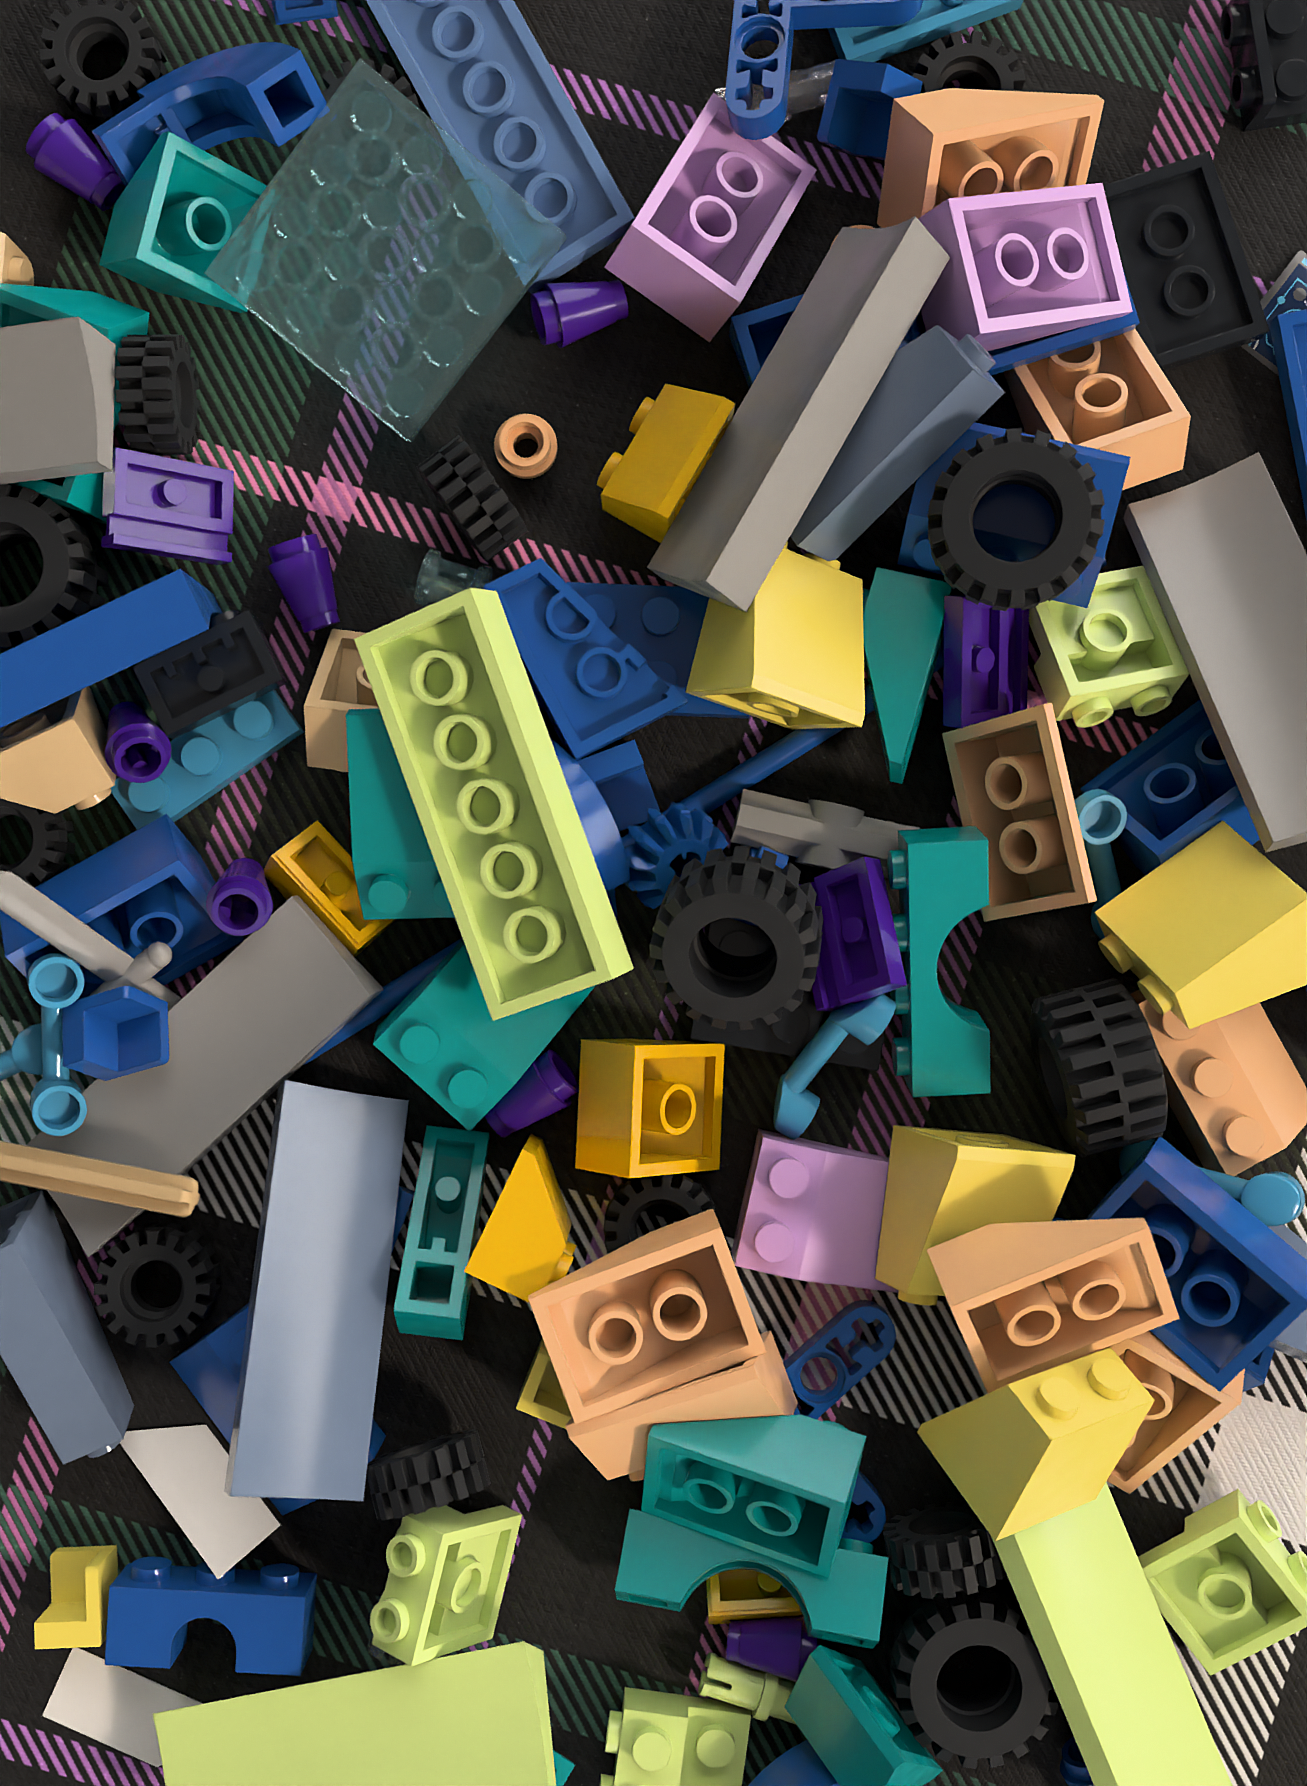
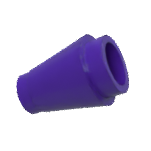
M53 113L41 121L29 137L26 153L35 160V169L91 204H95L102 211L110 209L126 188L114 167L75 119L65 120L59 113Z
M620 280L610 282L544 284L543 291L533 293L530 297L534 325L538 337L544 346L556 343L559 348H563L615 323L617 320L628 317L627 298Z
M317 534L298 537L270 547L268 552L272 564L268 565L267 568L296 619L301 623L303 632L308 633L339 623L340 619L336 611L338 608L328 547L321 548Z
M122 702L115 705L108 714L105 747L107 765L114 774L133 783H145L156 779L163 773L171 758L172 749L168 737L139 704Z
M239 858L231 862L207 895V913L212 922L223 932L235 936L248 935L261 929L271 917L273 903L264 876V870L253 859Z
M548 1050L535 1059L517 1083L485 1115V1118L497 1134L506 1138L511 1133L572 1104L571 1097L579 1092V1082L564 1059L555 1051Z
M802 1615L744 1619L743 1621L730 1620L726 1657L727 1661L739 1662V1664L797 1682L809 1655L820 1645V1639L808 1637Z

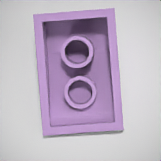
M713 92L604 268L710 342L742 302L817 169L773 136L759 140H750L736 134L730 126L726 101Z
M1103 183L948 198L918 219L950 256L949 261L921 308L926 332L938 325L958 341L966 334H969L986 351H991L1123 317L1133 312Z
M758 1129L731 1251L734 1265L795 1280L898 1293L899 1290L875 1279L889 1158L802 1138L792 1140L780 1133Z

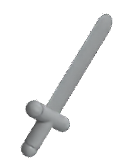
M0 871V910L105 981L92 991L89 996L121 986H131L168 1002V1012L182 999L152 977L169 964L172 959V950L166 943H152L135 958H132L17 875L7 871Z

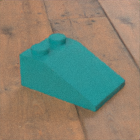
M349 709L346 714L352 863L363 919L455 918L380 709Z
M462 939L377 1027L373 1045L470 1131L517 1083L596 985L493 1021L464 940Z
M802 1414L655 1424L648 1435L641 1511L829 1578L850 1510L866 1436L849 1431L839 1423L820 1421Z

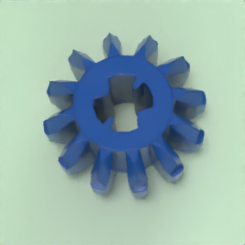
M672 801L665 816L657 809L648 808L649 823L643 829L640 826L628 825L629 835L635 840V843L624 847L627 857L626 864L629 867L630 880L625 882V884L632 891H637V897L645 906L651 907L654 910L661 905L674 876L681 877L684 865L692 859L696 858L704 865L708 851L722 848L723 851L729 844L726 841L725 834L716 826L714 827L712 818L701 809L697 810L695 808L689 811L683 804H677Z

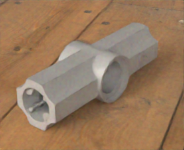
M743 789L730 843L756 849L764 846L788 856L796 857V863L828 871L862 857L880 859L884 878H888V851L898 850V830L920 829V827L865 817V812L832 802L809 800L808 803Z

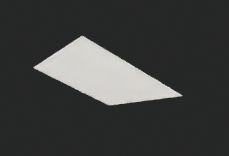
M207 1425L126 1431L124 1439L120 1442L121 1446L217 1579L222 1577L280 1526L260 1497H230L224 1491L229 1455Z
M72 1648L42 1716L155 1767H159L162 1765L153 1713L203 1703L121 1666L105 1665V1659L83 1649Z

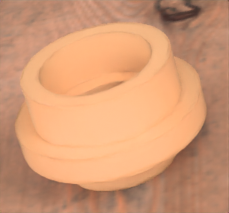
M519 414L507 419L498 429L494 440V450L499 464L507 473L517 478L531 479L544 474L553 465L557 456L558 445L554 430L544 419L533 414ZM522 439H532L538 444V449L531 457H520L515 453L517 443Z

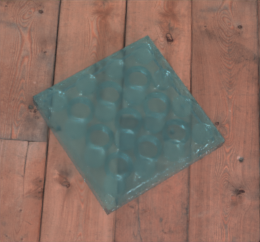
M360 58L210 264L205 274L406 442H411L560 249L567 236Z

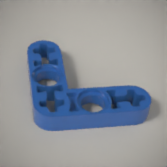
M734 0L725 90L730 126L734 132L744 139L759 140L773 135L784 124L787 114L794 30L903 24L917 15L921 10L924 0H833L828 2L820 0H769L770 14H760L758 1L761 0ZM768 40L778 45L774 53L766 58L754 59L744 54L745 50L756 41ZM752 84L762 85L764 100H761L757 110H748L751 109L753 104L754 91Z
M859 1300L850 1303L783 1362L794 1391L801 1400L808 1404L803 1410H799L797 1405L794 1415L802 1414L818 1419L888 1356L894 1347L896 1332L895 1325L883 1307L869 1300ZM861 1318L869 1324L877 1318L880 1322L875 1327L879 1339L872 1345L862 1339L852 1346L848 1352L850 1357L856 1362L847 1368L839 1352L828 1343L837 1337L841 1347L844 1348L856 1336L852 1326L855 1320ZM812 1358H826L836 1367L835 1380L829 1387L823 1390L809 1389L801 1381L802 1367ZM860 1470L858 1471L852 1502L860 1505L866 1500L869 1501L865 1506L869 1518L862 1524L855 1518L849 1519L845 1523L841 1538L870 1543L877 1539L883 1531L886 1513L876 1488Z

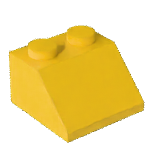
M666 383L656 401L646 397L630 424L629 431L635 434L625 454L621 455L615 451L608 459L599 476L597 486L603 488L601 493L602 510L661 543L734 416L735 403L723 396Z
M582 1039L575 1168L624 1178L719 1170L725 1044L648 1039Z
M533 1134L528 1138L464 1272L528 1303V1295L567 1275L577 1246L567 1241L572 1221L543 1139Z

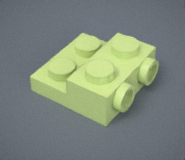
M1144 566L1099 573L1088 608L1054 600L1049 602L1047 600L1038 604L1035 608L1029 609V624L1041 652L1034 665V670L1047 703H1052L1056 721L1074 718L1077 727L1086 728L1104 722L1112 716L1113 710L1132 707L1137 716H1148L1157 713L1171 704L1172 697L1189 676V671Z
M1239 1489L1185 1517L1183 1533L1138 1557L1161 1614L1210 1676L1307 1627V1555L1302 1551L1290 1555L1278 1539L1282 1536V1531L1270 1508L1261 1500L1250 1504Z
M445 1505L439 1508H429L423 1513L415 1515L411 1513L403 1517L395 1537L391 1539L386 1550V1561L390 1570L385 1590L379 1602L372 1609L370 1616V1626L374 1634L372 1644L402 1662L414 1666L492 1639L522 1514L504 1505L463 1514Z
M625 1687L622 1712L610 1710L607 1725L605 1752L616 1754L613 1775L601 1774L599 1786H742L751 1710L716 1699Z

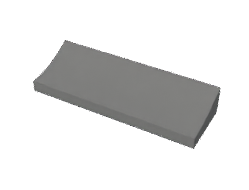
M916 216L897 225L885 228L858 229L842 227L647 568L663 580L747 612L950 259V256Z
M79 316L0 328V485L112 471L116 344Z
M1257 452L1194 483L1149 499L1130 503L1123 519L1264 850L1269 852L1307 842V553L1260 453Z
M298 895L291 896L271 915L268 922L261 929L247 937L168 1012L169 1061L166 1064L108 1081L97 1078L82 1092L87 1105V1113L84 1122L77 1130L63 1136H52L41 1131L26 1146L184 1176L267 1099L284 1080H287L384 989ZM48 1191L70 1224L87 1257L110 1244L146 1211L144 1209Z

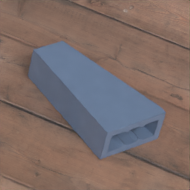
M936 325L896 351L790 535L798 547L827 561L836 560L1005 393L988 372L996 362L971 335L966 334L958 341L940 326Z
M41 1189L0 1207V1356L64 1465L85 1455L89 1458L99 1457L115 1448L124 1439L134 1404L50 1201L44 1190Z

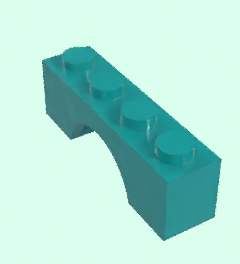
M976 826L898 830V850L888 851L887 866L890 889H899L900 913L892 914L907 985L890 991L891 999L896 1002L894 1015H902V1037L892 1038L895 1076L904 1077L912 1097L990 1093V1031L977 1011L958 1005L947 998L940 991L937 980L938 956L949 932L963 918L989 905L988 839Z
M629 1509L615 1594L617 1600L680 1612L692 1592L708 1578L728 1570H753L773 1578L792 1595L802 1613L808 1637L873 1649L879 1642L888 1557L873 1555L874 1546L872 1544L841 1538L829 1578L654 1515Z

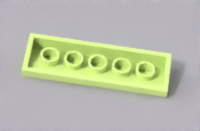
M468 588L355 638L354 641L492 1020L494 1021L606 982L633 970L632 961L497 591Z
M1107 1482L1093 1501L1000 1540L994 1541L992 1538L1094 1786H1232Z
M524 1641L435 1658L414 1666L404 1664L153 1713L165 1786H556L544 1653L542 1650Z

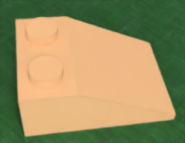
M948 88L894 98L877 224L881 228L902 223L914 216L919 219L948 198L1086 185L1104 100L1098 95L959 88Z
M1136 329L1003 372L1026 434L1035 435L1038 430L1052 434L1050 439L1066 441L1075 445L1130 456L1129 467L1122 490L1183 469L1191 415Z
M713 1208L653 1230L528 1295L529 1303L575 1425L766 1353Z
M1144 1218L988 1224L926 1249L987 1393L1179 1319L1149 1226Z
M1150 1330L1109 1346L1155 1401L1107 1481L1131 1494L1242 1402L1245 1368L1219 1392Z

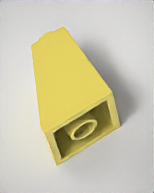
M787 541L747 612L709 598L685 693L791 730L862 727L865 716L863 580L840 571L841 563L838 560L827 561L812 553L801 555L788 550Z
M1224 821L1218 823L1094 912L1105 936L1098 944L1112 966L1121 974L1130 969L1140 979L1138 986L1152 1007L1161 1015L1171 1010L1188 1029L1307 985V893Z
M893 1125L875 1279L899 1290V1300L918 1305H936L938 1296H945L926 1249L988 1224L1052 1221L1073 1172L1075 1155L1004 1134Z
M1109 1347L1005 1385L921 1424L917 1433L994 1541H997L1095 1500L1155 1400L1113 1349Z

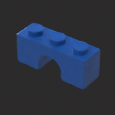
M164 1557L139 1558L132 1563H128L109 1586L105 1665L170 1669L187 1643L188 1622L198 1618H210L225 1625L234 1637L236 1644L235 1672L301 1676L313 1650L317 1573H301L297 1566L284 1563L270 1564L262 1567L261 1570L235 1569L234 1565L222 1577L217 1579L206 1562L199 1563L196 1567L174 1566L171 1560Z

